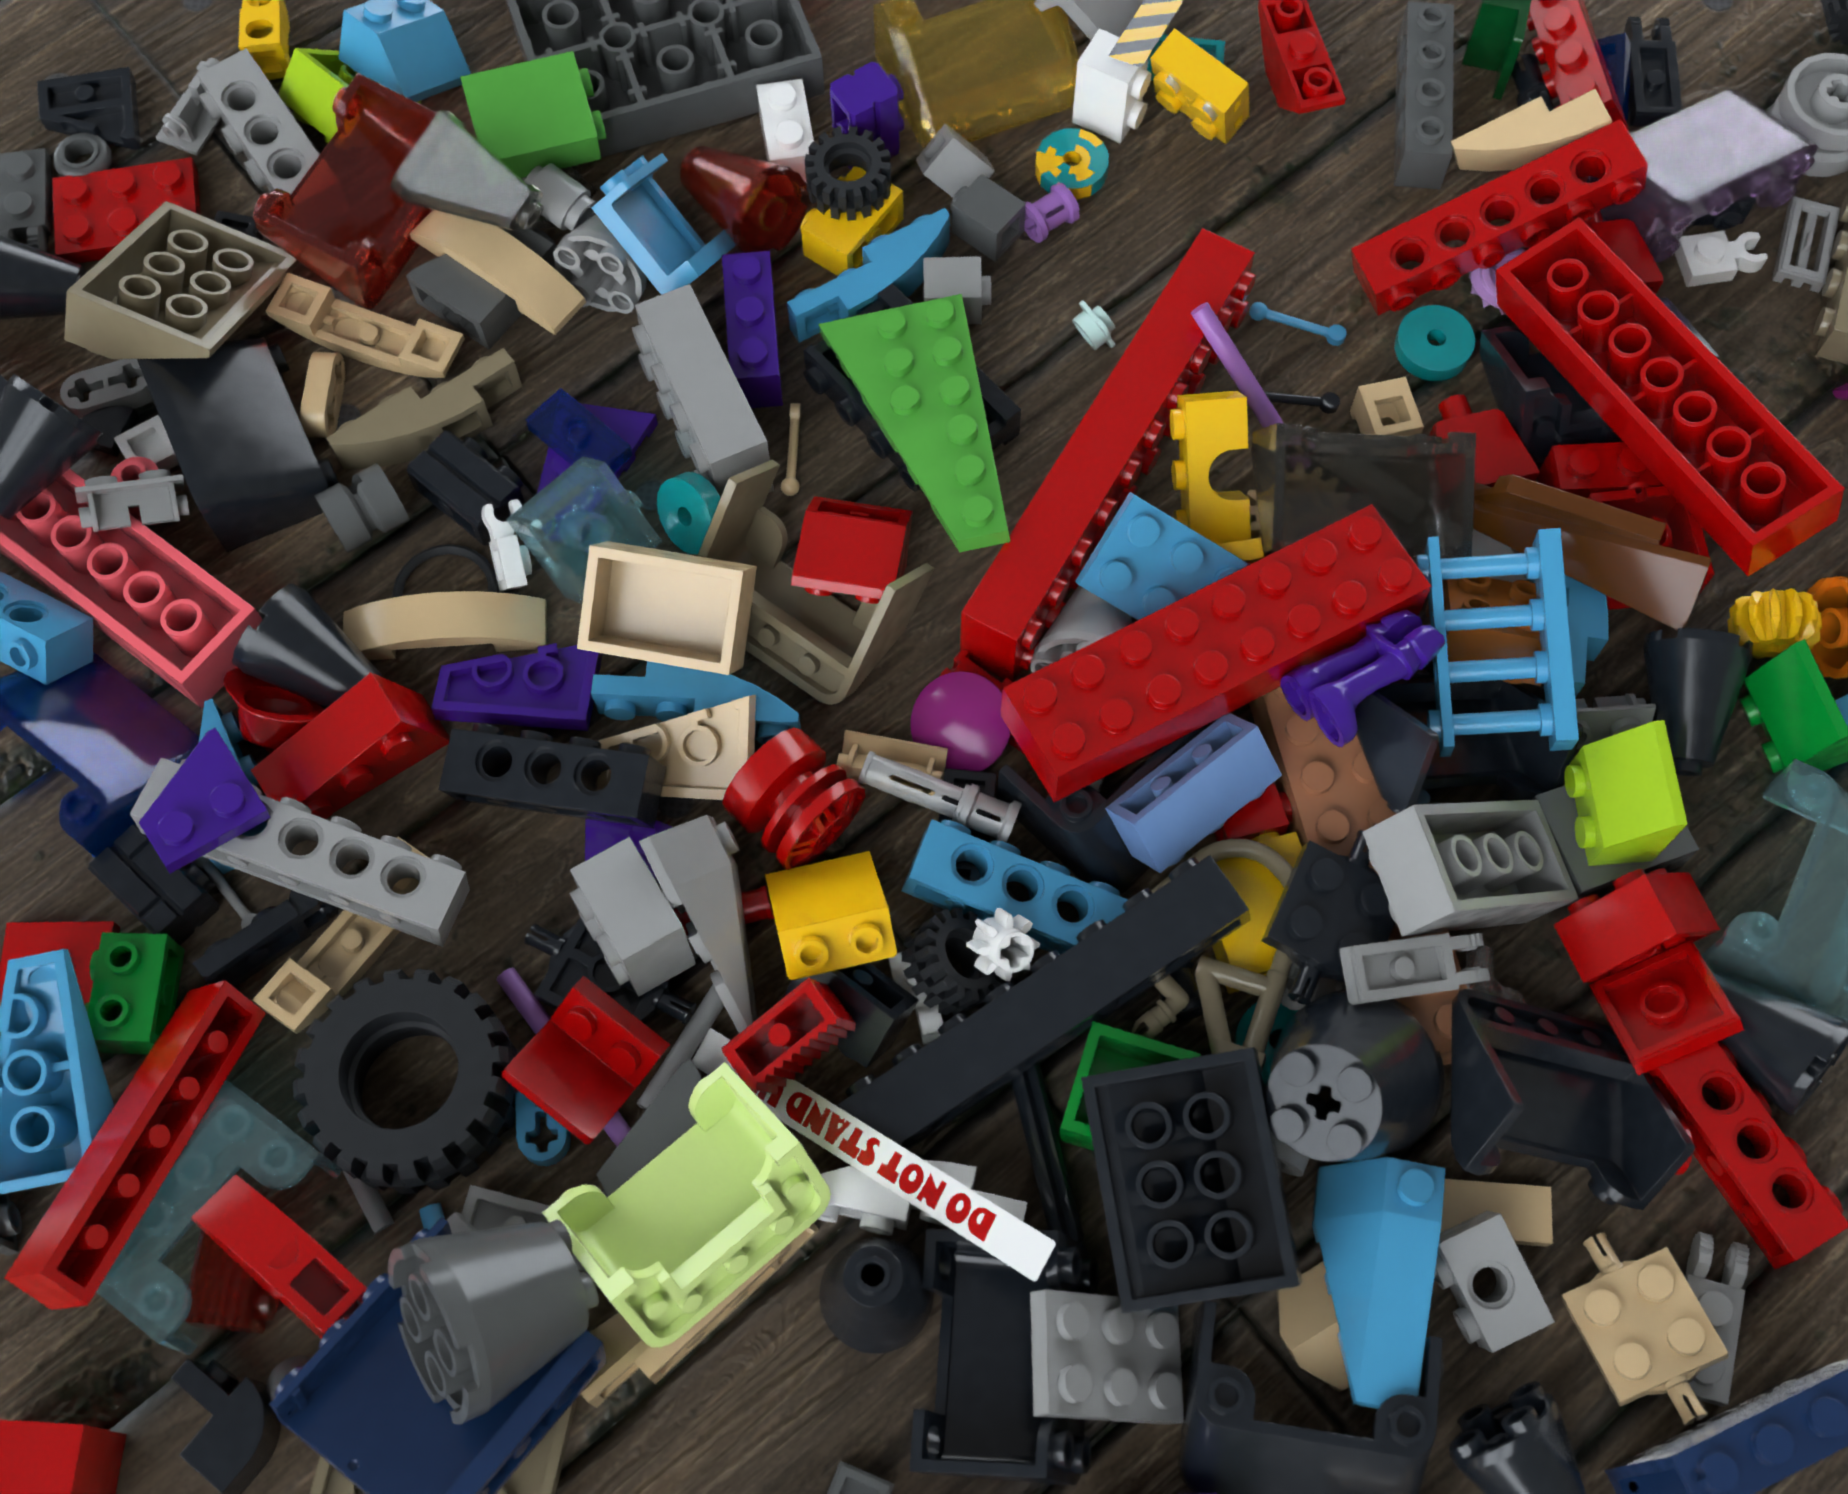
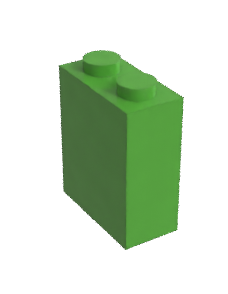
M573 51L460 76L490 185L527 177L537 166L544 168L546 165L553 163L562 169L601 159L599 141L607 139L603 120L599 110L590 111L587 98L594 97L590 75L587 68L578 69Z

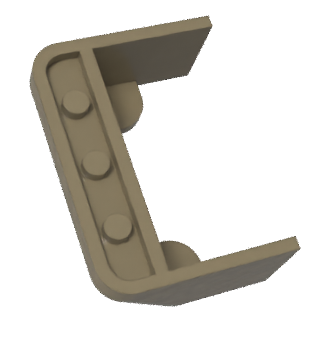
M772 459L728 479L697 556L757 566L746 651L816 700L829 705L837 704L856 691L904 633L935 568L925 563L889 583L878 604L862 602L857 612L832 595H812L807 593L804 587L792 586L793 568L781 561L788 540L786 528L778 516L763 507L780 467V464Z

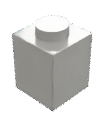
M981 257L923 258L924 302L962 294L967 323L981 324L982 305H991V276H982Z

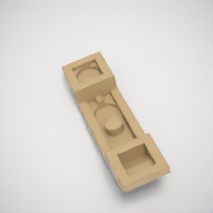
M440 202L409 233L412 240L437 257L447 254L513 298L519 312L554 335L586 303L585 297L533 250L497 225L462 207Z
M290 273L286 274L266 309V313L270 318L332 351L378 368L418 377L445 378L465 339L464 335L460 332L422 319H418L416 325L413 326L336 299L331 287Z
M481 591L434 592L399 596L367 603L344 611L343 632L368 660L395 659L396 650L479 644H493L496 652L537 650V647L547 645L546 599Z
M407 843L412 848L411 852L429 858L428 856L417 850L415 847ZM403 878L393 886L392 891L398 894L410 893L418 887L420 881L414 878ZM343 910L301 959L296 963L289 958L252 1001L297 1034L309 1026L314 1018L318 1019L329 1009L326 1004L339 994L341 997L353 987V984L377 961L400 931Z

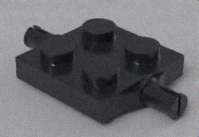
M1365 830L1357 832V837L1348 856L1337 855L1310 840L1302 847L1261 940L1285 953L1300 967L1291 990L1287 994L1293 1001L1299 997L1297 1001L1299 1004L1310 1005L1320 978L1336 979L1345 984L1339 952L1340 948L1388 941L1395 925V921L1389 912V901L1380 877L1368 866L1370 862L1369 848L1362 833Z
M581 917L576 925L564 933L562 937L540 927L536 923L530 928L532 934L529 932L526 934L524 941L526 945H530L551 956L548 972L534 995L538 1001L556 1010L572 987L585 976L644 1024L658 1010L681 1021L685 1025L691 1019L689 1014H694L696 1003L690 1002L669 991L671 979L639 997L630 981L619 985L605 961L604 954L597 941L592 939Z

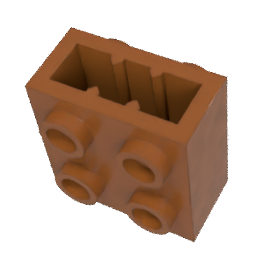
M1489 577L1442 581L1444 610L1529 605V599H1537L1535 583L1526 580L1509 582ZM1427 602V608H1426V616H1427V617H1429V606H1428V602ZM1530 626L1446 631L1448 662L1533 657L1534 651H1541L1540 632L1531 631ZM1534 678L1501 680L1509 684L1527 683L1537 686L1542 684L1535 683Z

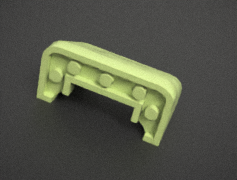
M726 1062L710 1075L701 1079L690 1096L688 1107L697 1123L611 1195L606 1197L597 1186L584 1184L568 1189L557 1201L542 1212L549 1223L557 1219L562 1221L571 1238L572 1253L612 1305L650 1347L669 1345L685 1334L811 1226L824 1213L830 1201L831 1193L829 1186L801 1143Z

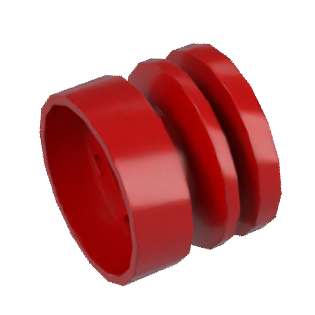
M795 727L782 731L767 741L746 761L727 787L722 801L724 810L748 833L756 834L764 830L761 838L763 848L767 852L776 853L777 861L786 870L807 865L821 855L850 825L865 798V788L856 780L847 779L846 771L841 766L832 764L824 767L827 760L826 752L802 729Z

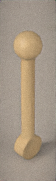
M791 403L787 471L786 478L781 483V490L787 496L796 495L800 489V483L796 479L801 403Z

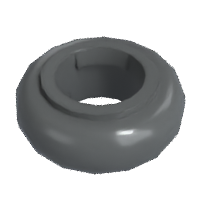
M75 133L66 137L58 144L54 152L53 164L61 177L70 175L83 176L92 172L109 170L112 165V151L108 143L98 135ZM92 154L87 161L78 164L74 163L79 156Z

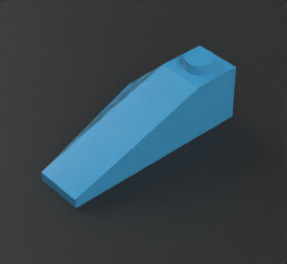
M61 949L8 960L0 1005V1194L66 1182L114 1108L68 949Z
M1383 1157L1322 1166L1317 1171L1312 1227L1316 1243H1319L1326 1270L1324 1279L1328 1295L1332 1296L1340 1330L1337 1335L1353 1404L1378 1409L1385 1400L1395 1395L1408 1394L1418 1396L1442 1224L1445 1168Z

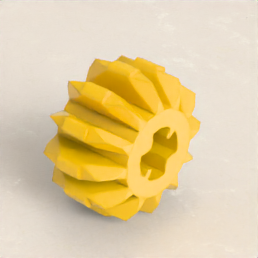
M1774 588L1766 592L1754 591L1751 596H1742L1736 599L1735 604L1729 608L1730 619H1727L1728 633L1740 636L1739 646L1744 645L1749 640L1753 642L1752 654L1756 659L1763 657L1774 658L1794 643L1804 639L1810 650L1814 648V644L1820 641V629H1822L1821 612H1818L1817 601L1813 600L1812 594L1807 592H1797L1792 588L1784 591Z

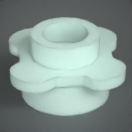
M1084 300L1079 302L1083 311L1072 319L1079 333L1094 350H1097L1105 342L1110 348H1113L1115 343L1110 336V332L1116 327L1110 317L1099 305L1091 310Z

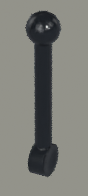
M1265 392L1270 402L1320 407L1327 414L1336 412L1340 404L1339 396L1332 392H1327L1322 397Z

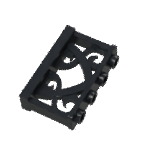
M892 283L878 293V300L856 316L913 303ZM824 339L815 346L810 345L804 350L806 370L803 373L809 386L819 395L825 393L835 403L836 411L842 420L851 427L856 425L866 435L867 442L876 455L882 459L888 457L898 467L902 480L911 490L915 492L920 490L923 493L920 486L915 484L908 473L907 466L899 453L894 451L862 401L861 394L851 378L844 377L833 366L834 361L838 358L832 348L827 346ZM976 366L992 450H994L1000 444L1006 445L1019 435L1021 409Z

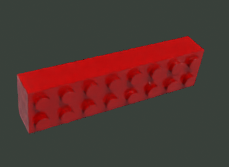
M1580 217L1496 269L1497 305L1748 577L1838 520L1845 488Z
M1371 504L1003 687L1000 716L1050 797L1056 802L1281 687L1280 679L1297 666L1313 663L1360 641L1366 636V625L1381 623V618L1402 610H1408L1418 616L1432 586L1376 508Z

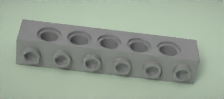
M162 757L160 758L130 812L132 819L142 834H145L138 822L186 759L181 760L180 764ZM252 785L271 817L264 821L267 823L265 829L255 836H244L241 834L203 855V857L441 947L444 946L470 890L466 872L462 871V866L446 856L433 854L431 858H427L411 852L412 848L398 838L383 835L381 839L361 833L362 829L358 825L345 818L332 816L330 821L311 814V809L297 800L282 797L279 802L261 795L262 792L254 785ZM313 840L318 842L316 848L307 855L299 856L292 854L294 847L302 841ZM364 859L369 862L366 869L361 873L348 875L342 872L343 867L351 860ZM403 878H414L420 881L418 887L410 893L398 894L392 891L393 886Z

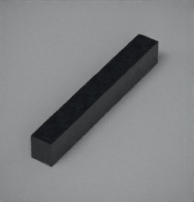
M1211 855L1200 862L1195 857L1190 858L1172 870L1168 875L1171 881L1154 893L1147 888L1128 899L1122 906L1125 912L1108 924H1106L1104 919H1101L1083 929L1076 937L1079 943L1060 955L1055 950L1041 957L1030 967L1032 975L1015 986L1011 981L998 986L984 998L987 1005L969 1017L963 1012L947 1020L938 1029L941 1036L923 1048L917 1043L901 1051L891 1061L894 1067L876 1079L871 1074L856 1081L845 1091L848 1098L836 1106L909 1150L1091 1028L1092 1021L1100 1022L1251 920L1249 909Z

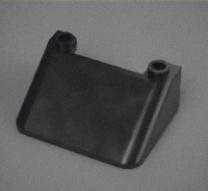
M1433 660L1422 670H1417L1410 680L1400 679L1370 694L1355 709L1358 740L1380 795L1387 801L1388 808L1395 813H1399L1412 805L1429 804L1430 795L1424 789L1497 784L1503 788L1501 797L1505 801L1532 800L1536 795L1562 786L1565 769L1573 759L1584 730L1583 726L1578 723V742L1572 750L1550 751L1548 736H1540L1539 731L1455 735V747L1451 756L1440 757L1439 735L1427 727V711L1436 710ZM1501 680L1450 683L1452 714L1537 709L1538 704L1545 703L1544 700L1519 684H1509Z
M1471 989L1460 990L1452 1000L1451 1145L1455 1152V1158L1464 1171L1475 1175L1491 1174L1501 1162V1155L1498 1148L1587 1168L1591 1175V1179L1588 1181L1589 1189L1599 1200L1609 1205L1618 1203L1626 1207L1644 1210L1694 1153L1695 1145L1650 1073L1646 1072L1639 1076L1637 1075L1612 1028L1600 1023Z

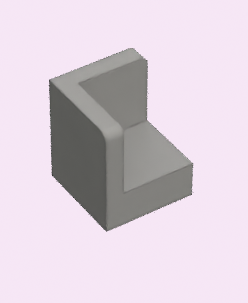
M946 123L916 158L922 173L952 198L962 187H969L981 174L989 179L995 172L988 158Z

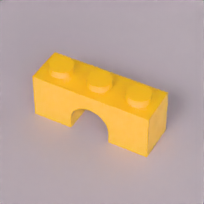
M1239 391L1177 395L1178 409L1170 410V433L1172 440H1179V460H1172L1171 473L1174 490H1181V510H1174L1173 518L1216 544L1251 539L1250 499L1240 490L1226 492L1213 490L1209 483V470L1216 457L1229 450L1248 449L1247 397Z

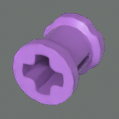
M1060 182L1051 186L1050 193L1034 203L1025 202L1024 230L1037 243L1047 239L1048 232L1064 222L1072 224L1080 218V209L1076 198Z

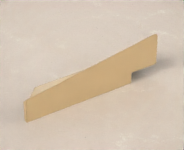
M814 1223L685 1334L669 1345L650 1347L640 1338L620 1313H617L592 1330L590 1333L604 1344L607 1363L581 1392V1395L589 1404L597 1408L639 1368L653 1383L657 1384L820 1231Z

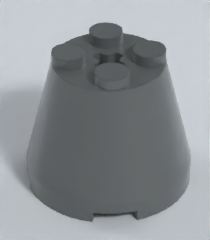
M557 1219L548 1224L540 1221L420 1238L392 1250L388 1260V1280L393 1289L402 1288L403 1296L400 1298V1308L404 1321L398 1323L405 1347L433 1403L435 1404L446 1399L454 1409L450 1411L454 1424L461 1425L486 1413L587 1330L589 1323L588 1309L598 1305V1294L589 1274L586 1272L579 1273L571 1255V1238L562 1221Z

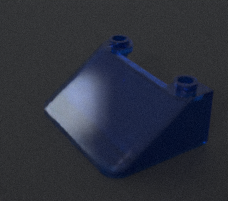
M94 652L93 662L47 685L18 670L0 677V731L7 726L79 785L75 790L68 792L62 798L59 822L62 829L94 858L107 847H112L114 840L132 824H135L130 812L160 758L162 757L180 764L181 760L187 759L199 743V736Z

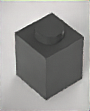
M982 174L969 187H962L951 202L952 233L994 262L1024 232L1026 203Z

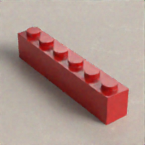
M226 980L188 991L4 1277L6 1280L50 1310L89 1305L266 1015L262 1009Z

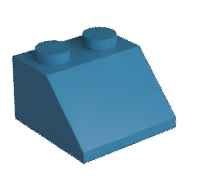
M369 0L343 11L339 60L403 106L462 85L460 76L471 74L445 11L430 0Z

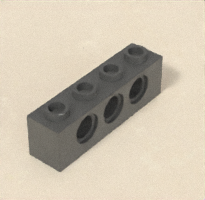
M1408 1L1397 37L1394 186L1440 190L1453 155L1451 141L1453 140L1454 4Z

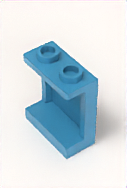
M663 153L649 162L642 155L624 171L623 169L620 170L600 187L605 196L591 207L661 295L690 284L722 257V254H726L737 245L725 229L709 243L705 244L653 179V174L668 161Z

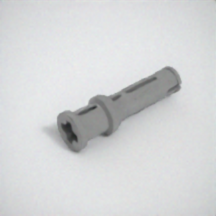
M869 751L858 782L861 784H868L881 791L902 798L907 802L950 817L952 821L1006 843L1022 805L1021 802L1016 800L1009 804L981 793L980 786L973 783L972 785L966 784L965 788H961L920 770L876 755L872 751ZM890 777H899L932 790L935 794L931 796L893 781ZM947 796L959 801L958 806L944 801L942 797ZM980 809L998 816L1000 821L997 822L977 814L976 810Z

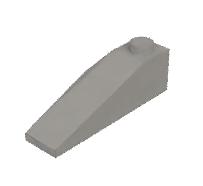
M705 815L651 835L639 841L672 909L677 908L681 914L687 913L690 922L686 923L688 939L703 962H711L715 970L710 973L714 988L740 1034L758 1019L738 866L732 856L733 853L740 849L725 821L717 825L713 817Z

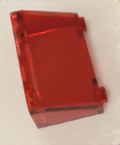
M357 73L348 87H342L338 91L333 101L332 110L336 114L338 131L291 195L279 188L270 193H264L255 205L253 218L261 234L349 300L366 309H373L382 300L419 247V244L411 239L409 233L440 202L450 203L463 180L465 163L458 123Z

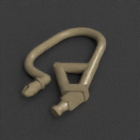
M1239 838L1217 841L1203 847L1190 857H1195L1198 862L1211 855L1215 862L1233 857L1251 859L1268 868L1280 881L1283 888H1285L1293 870V867L1274 849L1249 839ZM1166 877L1151 890L1152 893L1171 881L1170 878ZM1276 949L1266 976L1201 955L1195 977L1211 1054L1254 1047L1258 1051L1261 1071L1263 1070L1266 1061V1054L1264 1052L1293 963L1285 953ZM1168 975L1154 985L1166 999L1164 1001L1161 999L1157 1000L1154 1008L1137 1019L1131 1033L1137 1034L1142 1028L1146 1027L1148 1030L1141 1036L1153 1039L1164 1030L1163 1028L1170 1022L1174 1023L1177 1020L1175 1016L1189 1004L1188 994L1171 975ZM1220 984L1259 996L1243 1046L1234 1044L1231 1041Z

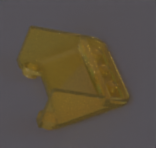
M887 0L873 5L875 55L887 75L893 74L902 87L904 99L899 104L918 142L925 148L945 123L968 142H972L1072 108L1074 105L1077 62L1080 58L1066 12L1060 6H1054L1041 12L1034 5L1036 0H984L923 20L913 0Z

